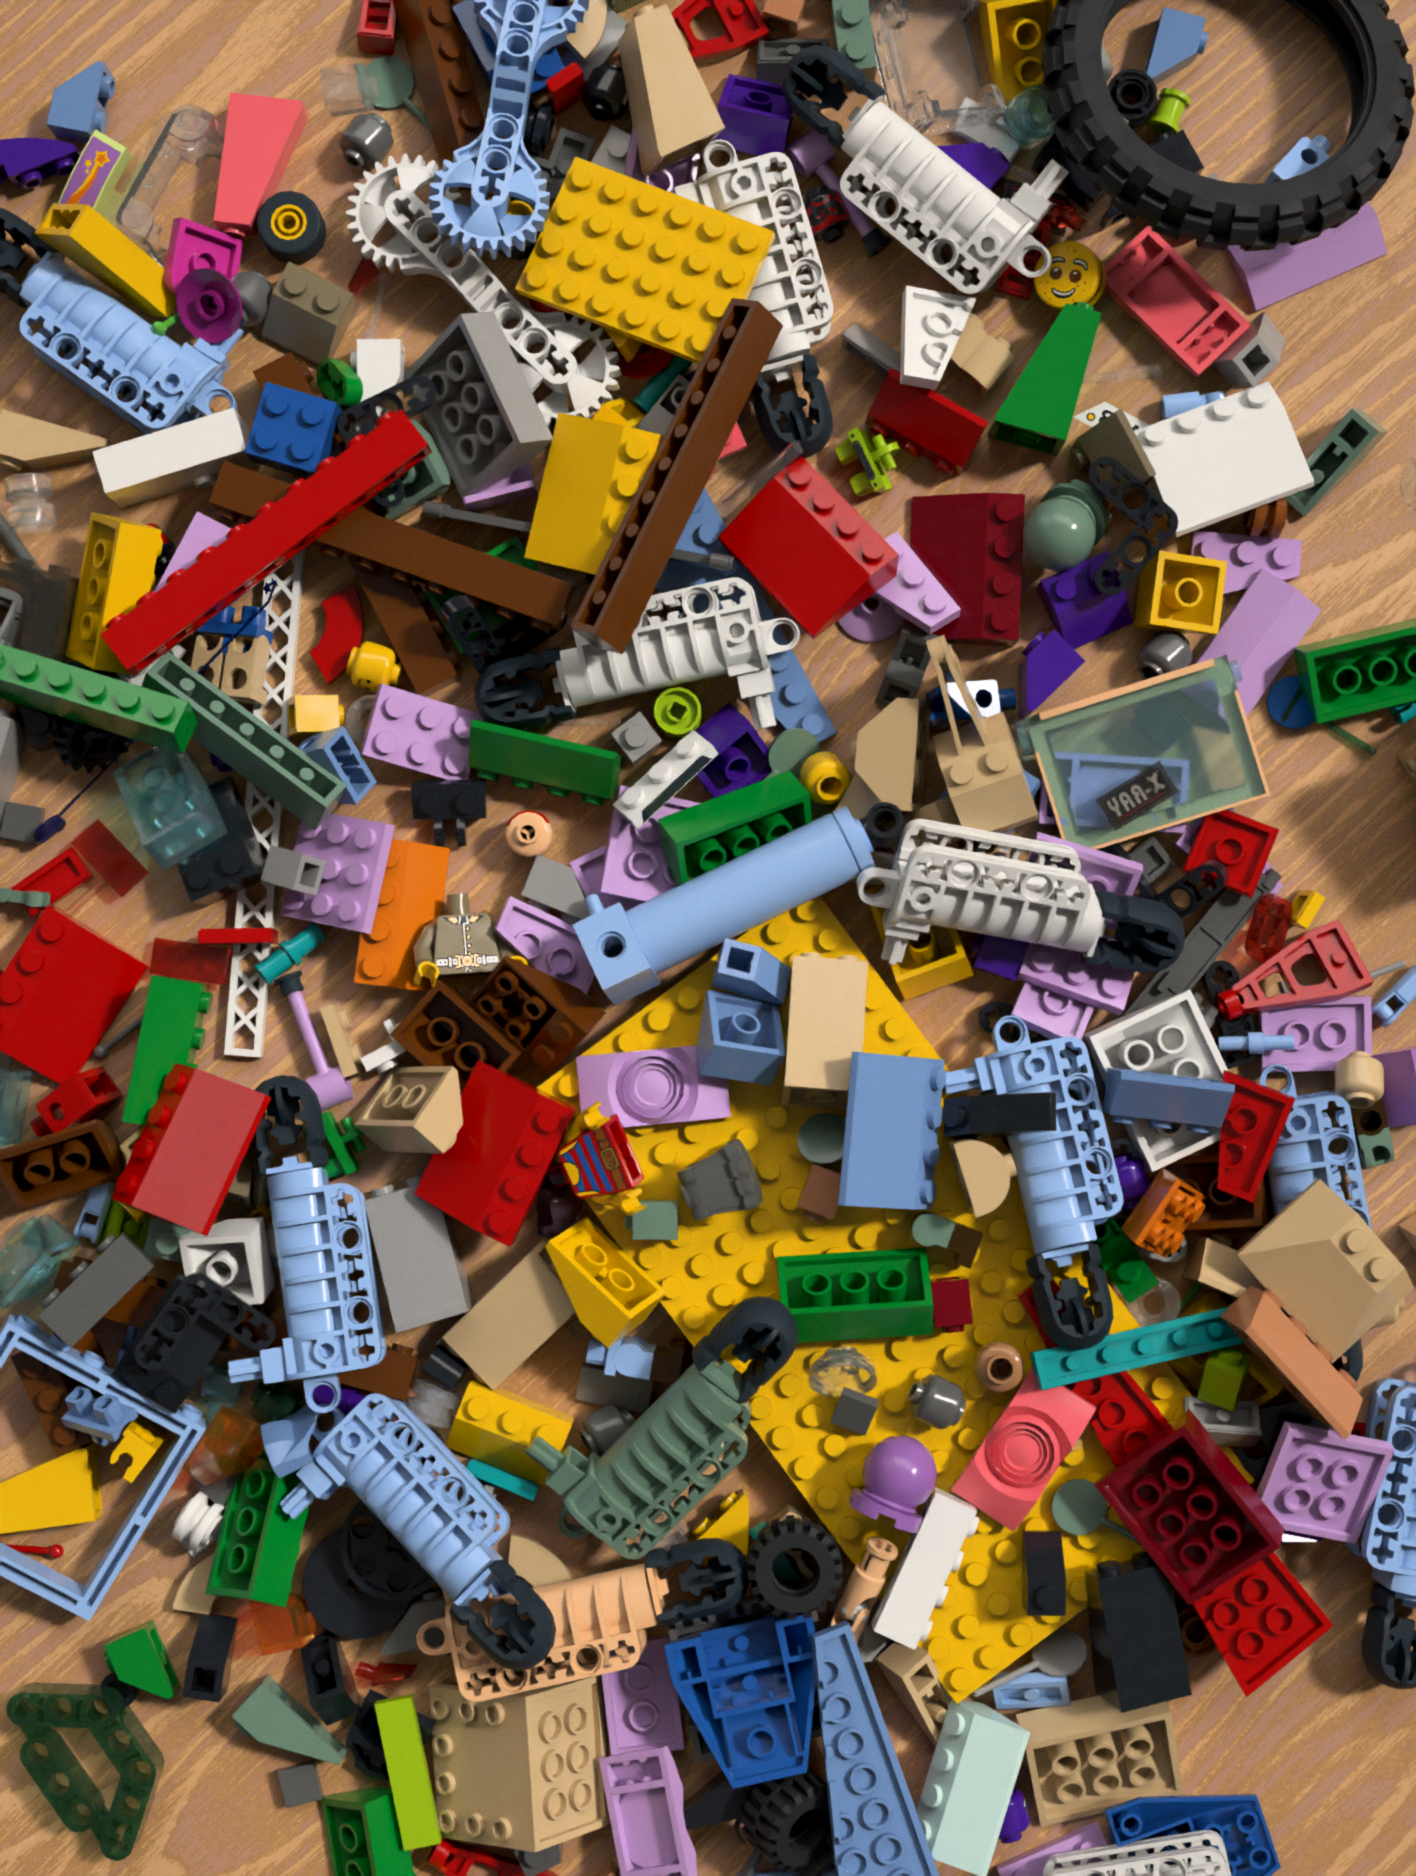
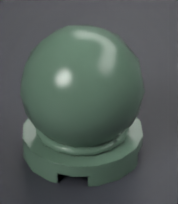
M1073 479L1070 483H1054L1043 496L1040 504L1029 513L1025 520L1022 542L1027 554L1039 567L1056 572L1071 570L1081 564L1090 555L1093 546L1098 544L1110 528L1112 517L1111 513L1107 515L1106 509L1102 504L1104 497L1090 484Z

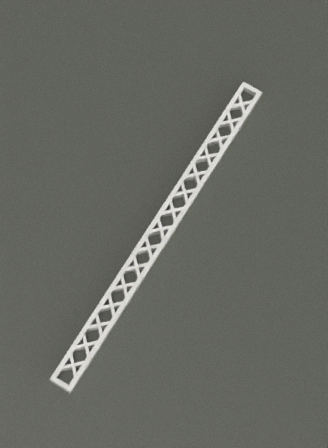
M273 476V478L289 484L302 479ZM305 549L290 559L294 563V572L284 581H281L274 571L264 579L262 609L266 611L265 629L275 633L281 627L288 636V644L277 653L270 647L272 658L266 664L263 689H266L269 694H267L266 705L253 704V715L275 731L281 727L280 735L288 741L290 736H288L287 700L293 696ZM274 581H275V582L278 584V586H276V587L273 589ZM293 584V588H292V592H291V591L288 589V587H290V586ZM285 592L291 600V608L278 617L272 610V601ZM271 617H272V618L275 620V622H273V623L270 625V621H271ZM290 620L289 628H288V627L285 625V623ZM287 656L285 664L282 659ZM278 663L285 672V680L273 689L266 681V673ZM282 692H284L283 700L279 697ZM275 700L282 708V716L270 725L263 717V708ZM247 780L245 809L259 845L263 844L268 851L270 845L280 847L284 807L277 801H274L273 808L270 803L274 799L269 795L264 797L256 788L257 786ZM257 798L260 802L255 805V799ZM266 808L273 816V824L261 833L253 824L254 816ZM272 835L270 844L267 839ZM261 881L267 889V896L256 906L247 896L249 887L237 893L235 928H245V924L255 916L264 925V928H274L277 885ZM246 905H247V907L250 909V911H249L247 914H246ZM264 908H265V916L261 913V911H262ZM243 944L233 945L224 1055L263 1057L269 984L262 979L258 972L249 978L241 969L242 960L252 952L262 962L271 955L272 944H262V952L258 949L261 944H246L248 947L244 950ZM240 978L244 982L242 986H240ZM258 980H259V989H258V987L255 985V983H256ZM250 989L258 998L257 1007L246 1014L238 1005L239 996ZM237 1015L241 1018V1020L238 1023ZM255 1016H256V1025H255V1024L253 1023V1021H252V1019H253ZM245 1025L255 1035L254 1049L234 1048L235 1035Z

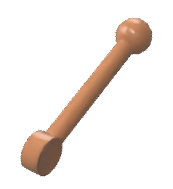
M106 869L102 874V879L66 911H63L69 915L75 913L107 883H114L117 880L116 871Z

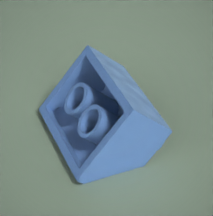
M1108 1067L1102 1112L1113 1115L1112 1121L1118 1123L1135 1124L1136 1117L1150 1119L1149 1126L1172 1129V1122L1186 1123V1130L1209 1133L1210 1126L1222 1127L1234 1094L1235 1085L1212 1079Z

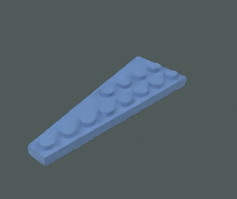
M705 487L674 549L706 555L715 553L732 556L718 541V536L726 529V526ZM669 558L655 587L661 593L726 578L738 577L753 587L761 621L776 619L756 581L736 559H734L733 570L725 571L709 568L708 564ZM737 586L734 587V593L728 596H722V594H718V590H715L720 601L729 599L736 602L737 605L741 604L740 597L746 596V591L738 589ZM706 594L697 595L693 601L694 611L697 614L705 612L709 607V598ZM682 606L674 607L676 611L684 612ZM777 625L773 631L774 641L779 645L789 644L780 626ZM793 650L769 655L776 691L771 692L770 697L777 722L785 730L792 728L806 729L815 736L819 743L836 735L837 731Z
M845 1620L812 1634L836 1876H939L850 1624Z

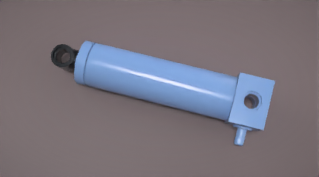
M882 802L874 805L869 810L867 816L854 820L845 805L833 811L832 814L829 813L627 911H625L620 902L604 909L597 894L588 895L584 902L591 916L572 925L603 992L614 1006L660 985L661 982L657 974L723 943L725 938L731 939L858 878L859 874L865 869L875 867L870 854L874 852V849L878 847L890 848L899 844L905 827L902 812L896 805ZM882 819H891L896 823L894 828L887 832L878 830L876 825ZM621 952L617 957H614L615 954Z

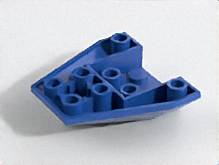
M1255 1794L1137 1797L1105 1809L1107 1831L1111 1845L1116 1844L1118 1847L1137 1840L1199 1830H1212L1217 1832L1224 1841L1232 1876H1271L1281 1868L1258 1798ZM1203 1840V1845L1219 1849L1218 1845H1211L1210 1840ZM1191 1842L1185 1843L1186 1848L1191 1847ZM1168 1845L1160 1852L1176 1850L1178 1848ZM1154 1848L1148 1849L1149 1854L1154 1853ZM1134 1851L1128 1852V1857L1136 1856ZM1173 1861L1164 1862V1863H1166V1864H1168V1865H1175V1864H1177V1863H1175V1862H1173Z

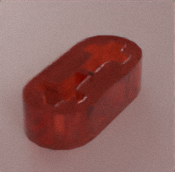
M1268 893L1262 896L1255 906L1245 941V951L1249 957L1259 963L1264 964L1283 948L1293 912L1292 905L1288 900L1277 894Z

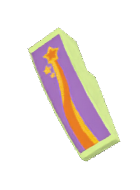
M95 129L71 172L58 204H88L103 216L117 194L114 187L133 158L128 149Z

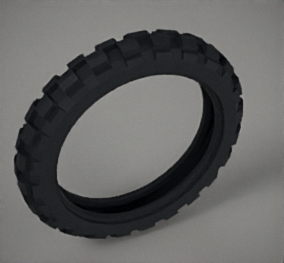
M1132 0L1057 1L1048 23L1041 59V68L1044 72L1042 90L1046 110L1049 114L1053 115L1055 121L1053 130L1065 153L1071 154L1072 157L1076 158L1078 161L1076 169L1095 191H1101L1102 189L1112 197L1110 204L1133 220L1139 215L1153 223L1152 231L1176 241L1180 235L1196 239L1197 247L1226 251L1229 245H1240V249H1244V252L1272 250L1279 243L1289 242L1290 245H1296L1317 238L1322 231L1328 228H1337L1355 216L1360 208L1368 201H1371L1385 184L1403 153L1402 150L1410 135L1414 115L1413 106L1411 105L1415 94L1412 65L1407 64V59L1405 58L1409 50L1399 24L1395 23L1394 19L1389 20L1387 18L1390 8L1385 0H1285L1300 10L1322 31L1340 58L1351 91V124L1345 143L1333 156L1319 166L1289 179L1257 184L1215 180L1183 169L1150 148L1126 123L1108 90L1102 67L1101 49L1103 34L1108 24Z

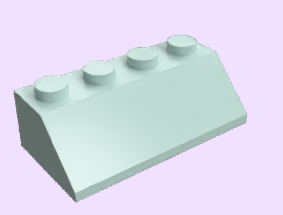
M953 1699L950 1700L916 1811L934 1860L978 1876H987L1031 1732L981 1702L962 1700L956 1704Z

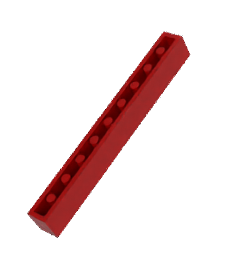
M400 409L395 414L393 411L384 414L375 423V429L365 436L364 434H359L352 438L345 446L347 450L336 458L330 456L324 459L315 468L317 471L307 480L302 478L292 483L285 491L287 495L276 503L270 501L257 510V517L247 525L241 523L232 528L226 534L227 540L216 548L210 546L197 555V562L187 570L181 568L172 573L166 579L167 585L156 593L150 591L137 600V607L127 615L122 613L112 618L106 624L107 630L100 635L126 670L136 676L429 456L432 451L428 443L403 410Z

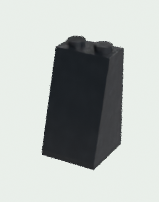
M1139 1552L1132 1555L1131 1560L1123 1562L1115 1560L1103 1561L1096 1565L1097 1568L1085 1571L1095 1690L1121 1713L1192 1695L1173 1586L1147 1552Z

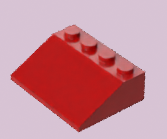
M800 457L774 476L718 536V541L727 551L735 557L812 639H815L890 582L897 574L899 554L803 457Z
M48 905L0 977V1051L62 1085L75 1074L81 1072L94 1049L98 1046L150 966L72 915L67 914L61 908Z
M478 1060L461 1094L463 1125L456 1134L457 1139L454 1145L445 1151L444 1154L433 1153L414 1194L472 1229L510 1247L515 1242L549 1168L557 1155L558 1149L564 1140V1135L579 1108Z
M175 1063L172 1071L165 1079L164 1088L156 1104L149 1112L148 1121L140 1138L133 1146L132 1155L126 1168L116 1182V1189L111 1199L146 1216L208 1236L271 1097L199 1069Z

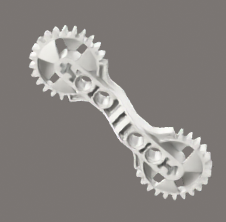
M403 154L401 163L396 164L393 157L389 156L388 167L383 168L379 162H375L377 173L372 175L367 171L363 172L367 182L365 185L354 183L359 196H348V200L354 209L346 211L347 217L352 221V223L347 225V228L352 235H355L352 240L356 247L362 248L361 253L365 259L368 260L373 257L372 261L377 268H380L386 262V267L390 273H393L397 266L400 265L404 276L416 274L437 276L445 280L475 313L494 312L531 392L533 393L542 382L553 391L537 404L549 430L552 428L553 423H556L558 412L592 419L591 413L594 411L597 413L602 402L613 401L608 391H616L620 388L618 382L612 379L622 375L619 366L614 365L620 361L617 352H611L615 347L612 339L604 340L606 334L602 327L594 331V324L592 322L585 321L581 326L579 317L573 316L571 321L567 322L564 312L542 313L525 308L507 291L484 262L477 258L476 253L471 248L464 254L462 253V242L459 241L457 244L450 246L449 234L439 235V224L432 222V210H429V202L425 205L415 195L423 186L432 180L434 181V172L439 170L434 160L425 166V161L421 155H418L414 163H411L408 155ZM395 176H398L401 190L397 189ZM458 187L447 188L444 195L445 198L458 204L464 203L461 194L457 193ZM404 212H406L409 215H413L415 219L413 225L411 221L403 214ZM389 220L397 234L386 244L377 248L371 242L381 227ZM432 233L438 234L433 242L423 243L427 235ZM457 257L463 258L459 266L454 268L448 267L452 259ZM510 319H520L519 324L514 329L504 328L506 322ZM591 339L596 343V346L586 359L578 365L572 352L582 343ZM538 342L545 344L541 352L536 354L529 353V349L533 344ZM555 361L562 371H568V373L564 376L560 373L556 374L551 364ZM566 395L571 396L575 410L573 412H569Z

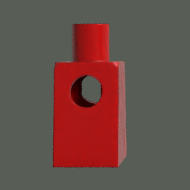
M103 1066L77 1073L36 1104V1109L40 1115L30 1122L31 1128L38 1137H42L83 1124L123 1095Z

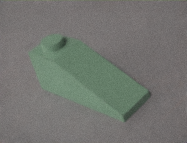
M1351 408L1306 460L1314 479V486L1286 496L1287 502L1306 517L1366 458L1388 432L1361 408Z
M269 1674L232 1714V1717L236 1720L235 1725L238 1730L249 1738L253 1736L261 1743L336 1765L341 1763L348 1751L332 1733Z

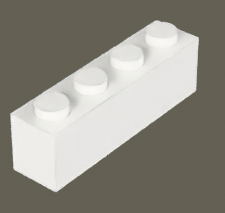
M937 1487L934 1488L920 1513L923 1517L917 1533H911L871 1624L874 1632L913 1650L916 1649L919 1640L922 1642L926 1641L933 1621L929 1620L935 1606L941 1607L947 1595L948 1586L944 1584L950 1571L956 1573L964 1556V1552L960 1551L966 1537L971 1539L977 1529L979 1517L975 1516L977 1510L974 1505Z

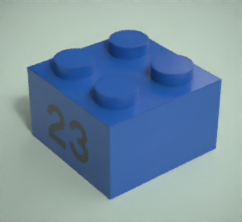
M265 382L245 448V454L254 463L309 478L317 472L315 470L317 465L331 455L338 432L337 422L342 410L337 402Z

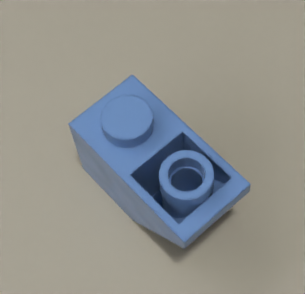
M95 62L54 89L47 125L56 137L88 143L95 129L103 134L105 133L108 123V115L105 110L108 99H112L114 96L115 78L104 62Z
M725 938L717 956L711 987L783 1005L791 969L762 947Z

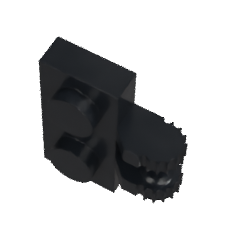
M486 779L413 780L411 783L413 819H434L435 846H444L446 841L444 819H457L456 841L458 846H467V819L487 817Z

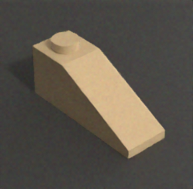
M1 410L0 465L20 471L22 465L35 469L94 458L92 451L113 445L106 438L7 410Z
M895 1641L876 1660L890 1686L936 1747L950 1700L953 1698L939 1681L938 1676L940 1673L927 1651L920 1646L913 1650Z

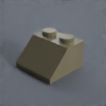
M288 261L271 294L261 335L273 343L319 365L323 358H333L359 308V304L353 293Z
M1122 409L1114 412L1077 437L1072 445L1074 450L1071 453L1075 464L1079 470L1085 469L1087 474L1095 460L1106 456L1116 459L1146 486L1156 475ZM1109 465L1105 469L1100 466L1096 468L1099 472L1098 482L1103 483V481L1108 480L1115 486L1112 491H1109L1114 497H1116L1119 489L1129 482L1123 476L1118 483L1111 476L1114 469ZM1134 488L1128 489L1124 492L1122 500L1140 491ZM1105 498L1103 499L1102 503L1106 509L1113 506Z

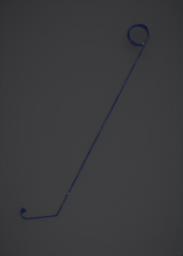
M276 580L269 584L266 582L265 586L263 587L265 594L271 592L268 601L221 648V650H219L218 653L215 654V656L198 672V674L202 673L203 670L206 669V667L237 637V635H239L240 632H242L244 628H246L247 625H249L250 622L253 621V619L270 603V599L274 593V589L277 584ZM134 739L118 753L60 814L50 817L35 830L32 836L39 844L46 842L57 831L59 832L64 829L66 820L64 821L61 815L135 741Z

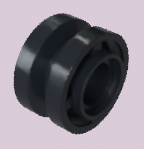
M1127 69L1117 73L1110 80L1107 87L1118 111L1129 121L1128 125L1130 128L1134 129L1141 126L1149 118L1157 100V88L1152 78L1143 71ZM1131 94L1137 99L1138 103L1129 105L1122 100L1121 95Z
M529 99L523 142L525 147L530 145L531 154L542 156L545 148L549 145L555 120L553 115L554 107L553 105L543 103L537 109L533 99Z

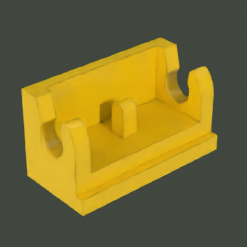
M139 1414L122 1433L125 1437L113 1451L110 1458L111 1464L116 1463L123 1453H127L129 1457L133 1458L132 1465L128 1466L123 1477L131 1484L168 1436Z

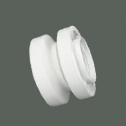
M201 1491L186 1503L174 1523L175 1528L172 1532V1537L178 1541L188 1537L190 1539L189 1548L196 1552L200 1551L203 1546H206L211 1541L222 1523L226 1508L224 1505L216 1503L209 1506L208 1496Z

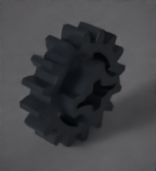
M58 717L57 719L61 728L52 730V734L56 739L52 743L63 764H70L76 772L82 766H84L87 773H92L94 766L99 765L102 771L106 770V762L111 760L117 764L119 762L117 754L119 752H129L125 742L134 741V739L63 717Z

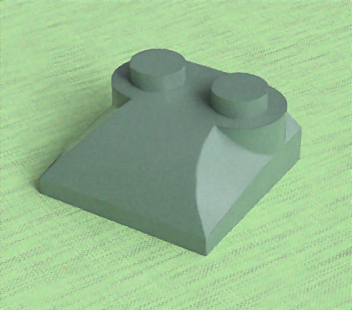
M415 420L410 421L428 443L432 453L400 477L405 489L402 503L390 510L381 508L385 517L390 520L403 515L430 497L444 494L450 485V471L432 436ZM396 485L393 487L387 486L378 496L380 498L387 497L389 501H393L395 499L394 492L398 488Z

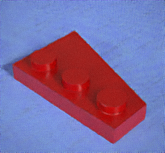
M1224 1070L1223 1082L1235 1085V1090L1220 1129L1217 1189L1253 1203L1294 1104L1295 1097Z

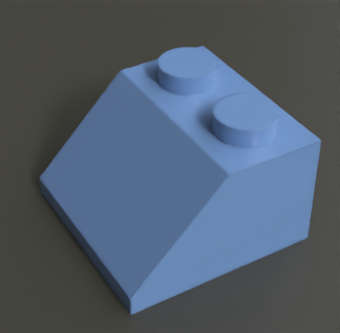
M707 990L697 1042L700 1075L771 1086L785 1058L778 1004L742 995Z

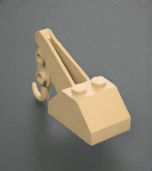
M945 635L927 640L926 644L938 676L952 729L933 736L939 765L961 826L1001 833L1040 819L1005 714L1000 712L983 718L962 676L963 672L958 657L954 653L952 645H948ZM945 680H948L950 683L956 682L974 722L957 728Z
M896 698L857 732V739L852 740L850 747V760L855 761L854 769L857 773L835 810L846 805L855 820L867 816L869 810L874 805L882 802L892 803L901 811H915L924 806L932 710L931 700ZM882 819L881 821H879L876 825V828H878L886 819ZM880 851L870 853L875 867L892 870L895 853ZM857 878L850 882L857 883ZM872 879L865 883L874 885H885L881 880Z

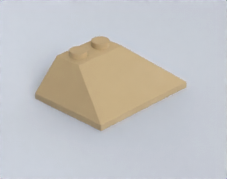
M1319 1178L1313 1181L1235 1253L1265 1289L1269 1288L1284 1303L1282 1309L1289 1317L1294 1315L1304 1324L1309 1331L1306 1336L1313 1344L1319 1342L1333 1356V1359L1330 1361L1332 1364L1414 1289L1404 1266L1358 1213Z

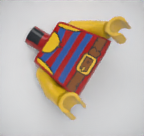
M597 1101L578 1114L565 1133L564 1140L566 1144L558 1149L561 1163L549 1168V1178L556 1188L571 1183L578 1198L590 1197L593 1202L621 1208L623 1213L631 1216L647 1209L646 1205L640 1204L637 1198L638 1195L643 1193L642 1189L639 1187L630 1191L645 1177L617 1113L607 1117L602 1116L598 1109L602 1104L600 1101Z

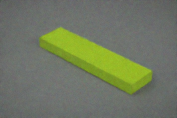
M413 1694L378 1700L374 1705L404 1851L441 1844L442 1836Z

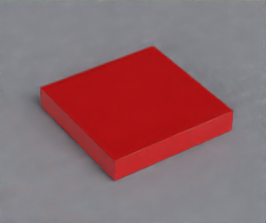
M1229 810L1204 816L1182 873L1187 874L1207 860H1216L1221 862L1228 871L1229 879L1223 889L1252 899L1279 829ZM1205 871L1206 875L1202 880L1208 883L1212 882L1215 885L1214 881L1218 878L1215 872L1208 874Z

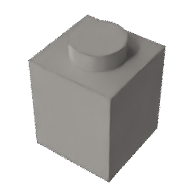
M638 712L611 733L612 739L634 767L663 746L661 738L641 712Z
M270 845L261 881L317 896L327 860Z

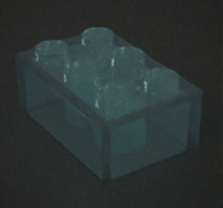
M155 746L113 771L143 848L164 870L228 833L198 761L187 747L184 753L180 754Z

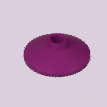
M212 268L193 270L180 282L177 290L176 304L179 317L185 328L197 339L202 338L208 343H219L232 337L240 326L243 310L239 292L233 282L225 274ZM213 299L216 300L218 309L214 306Z

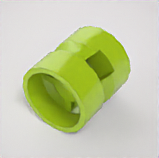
M682 687L670 688L662 692L654 706V718L659 731L667 738L681 740L692 730H697L702 720L701 704L697 696L690 690Z

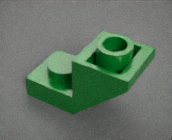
M1112 1217L1105 1223L1095 1226L1097 1240L1091 1244H1098L1102 1258L1100 1265L1129 1304L1159 1283Z

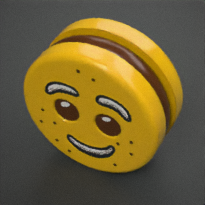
M1065 241L1051 246L1048 249L1051 255V265L1044 275L1034 278V286L1040 299L1058 312H1061L1066 303L1083 302L1093 306L1100 299L1106 284V271L1101 259L1092 250L1079 242ZM1043 254L1036 264L1035 271L1041 269L1044 264Z

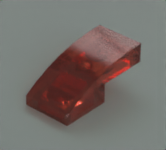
M99 819L71 842L78 852L121 897L149 874Z
M154 938L149 974L227 985L232 949Z

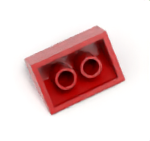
M891 367L867 414L865 423L870 425L869 430L876 436L882 434L885 440L891 437L902 443L901 448L908 454L918 458L920 455H923L934 461L932 465L940 472L947 475L955 473L960 476L980 441L988 421L931 389L900 384V372Z

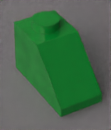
M153 1620L112 1637L104 1645L106 1649L104 1651L106 1665L111 1672L115 1671L118 1680L165 1699L174 1697L182 1688Z

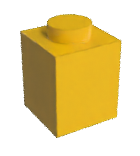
M294 695L287 700L288 736H311L343 726L344 708L343 705L338 704V695Z

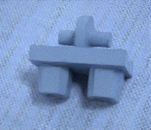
M79 1385L66 1397L65 1401L69 1410L61 1420L65 1427L90 1434L94 1443L106 1446L111 1442H116L122 1436L124 1426L128 1422L134 1421L138 1414L135 1408L120 1404L117 1396L110 1394L100 1397L94 1396L89 1388Z

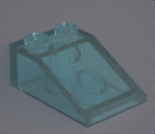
M50 1214L40 1216L38 1219L33 1216L19 1231L22 1235L21 1239L14 1246L8 1244L0 1252V1307L2 1309L34 1298L58 1271L61 1260L66 1261L80 1246L81 1242L74 1238Z

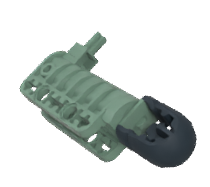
M755 1296L745 1299L734 1306L712 1328L709 1335L704 1336L692 1350L694 1363L601 1456L593 1452L586 1458L571 1445L561 1453L539 1435L530 1441V1445L525 1449L524 1453L548 1470L545 1484L564 1497V1505L560 1510L558 1527L563 1535L578 1539L591 1532L621 1556L632 1560L640 1559L744 1459L748 1447V1438L744 1431L750 1423L751 1406L748 1401L757 1393L760 1386L765 1385L787 1363L797 1345L799 1334L796 1321L785 1305L771 1297ZM748 1329L749 1332L743 1337V1332ZM731 1343L735 1345L732 1349V1354L744 1364L750 1359H755L747 1365V1369L743 1373H740L734 1366L720 1357L722 1351ZM734 1441H737V1442H738V1443H737V1450H736L735 1448H733V1447H730V1448L723 1454V1461H722V1459H721L719 1456H720ZM711 1464L717 1469L710 1475L701 1474ZM693 1482L688 1490V1498L684 1495L680 1496L674 1502L673 1508L671 1503ZM662 1512L668 1517L664 1522H653ZM571 1514L581 1525H571L565 1517ZM641 1528L644 1530L640 1536L639 1544L635 1542L631 1545L626 1544L627 1537L634 1539L640 1533Z

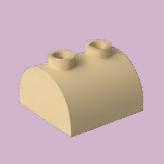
M956 1138L947 1141L969 1213L977 1218L994 1211L1007 1196L1010 1187V1177L1017 1175L1011 1153H1000L993 1146L973 1138Z

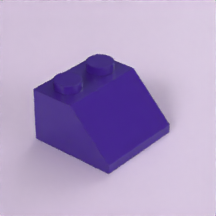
M729 74L717 108L725 129L715 140L722 139L728 141L733 145L736 153L744 152L753 154L756 157L771 152L784 154L794 112L787 105L782 85Z
M1108 550L1083 561L1071 570H1064L1041 580L1036 587L1055 630L1074 650L1133 623L1125 589L1116 596L1108 597L1100 594L1094 586L1093 580L1097 569L1110 556ZM1117 568L1110 574L1106 571L1102 572L1101 575L1105 579L1102 583L1104 588L1108 589L1110 586L1118 588L1120 586L1117 581L1119 576Z
M1055 629L1047 637L1040 632L1021 652L1025 656L1024 660L1019 664L1018 717L1022 721L1085 662Z
M730 702L695 730L696 733L712 744L718 752V755L695 775L696 779L713 799L760 782L772 771L767 758L769 748L751 723Z

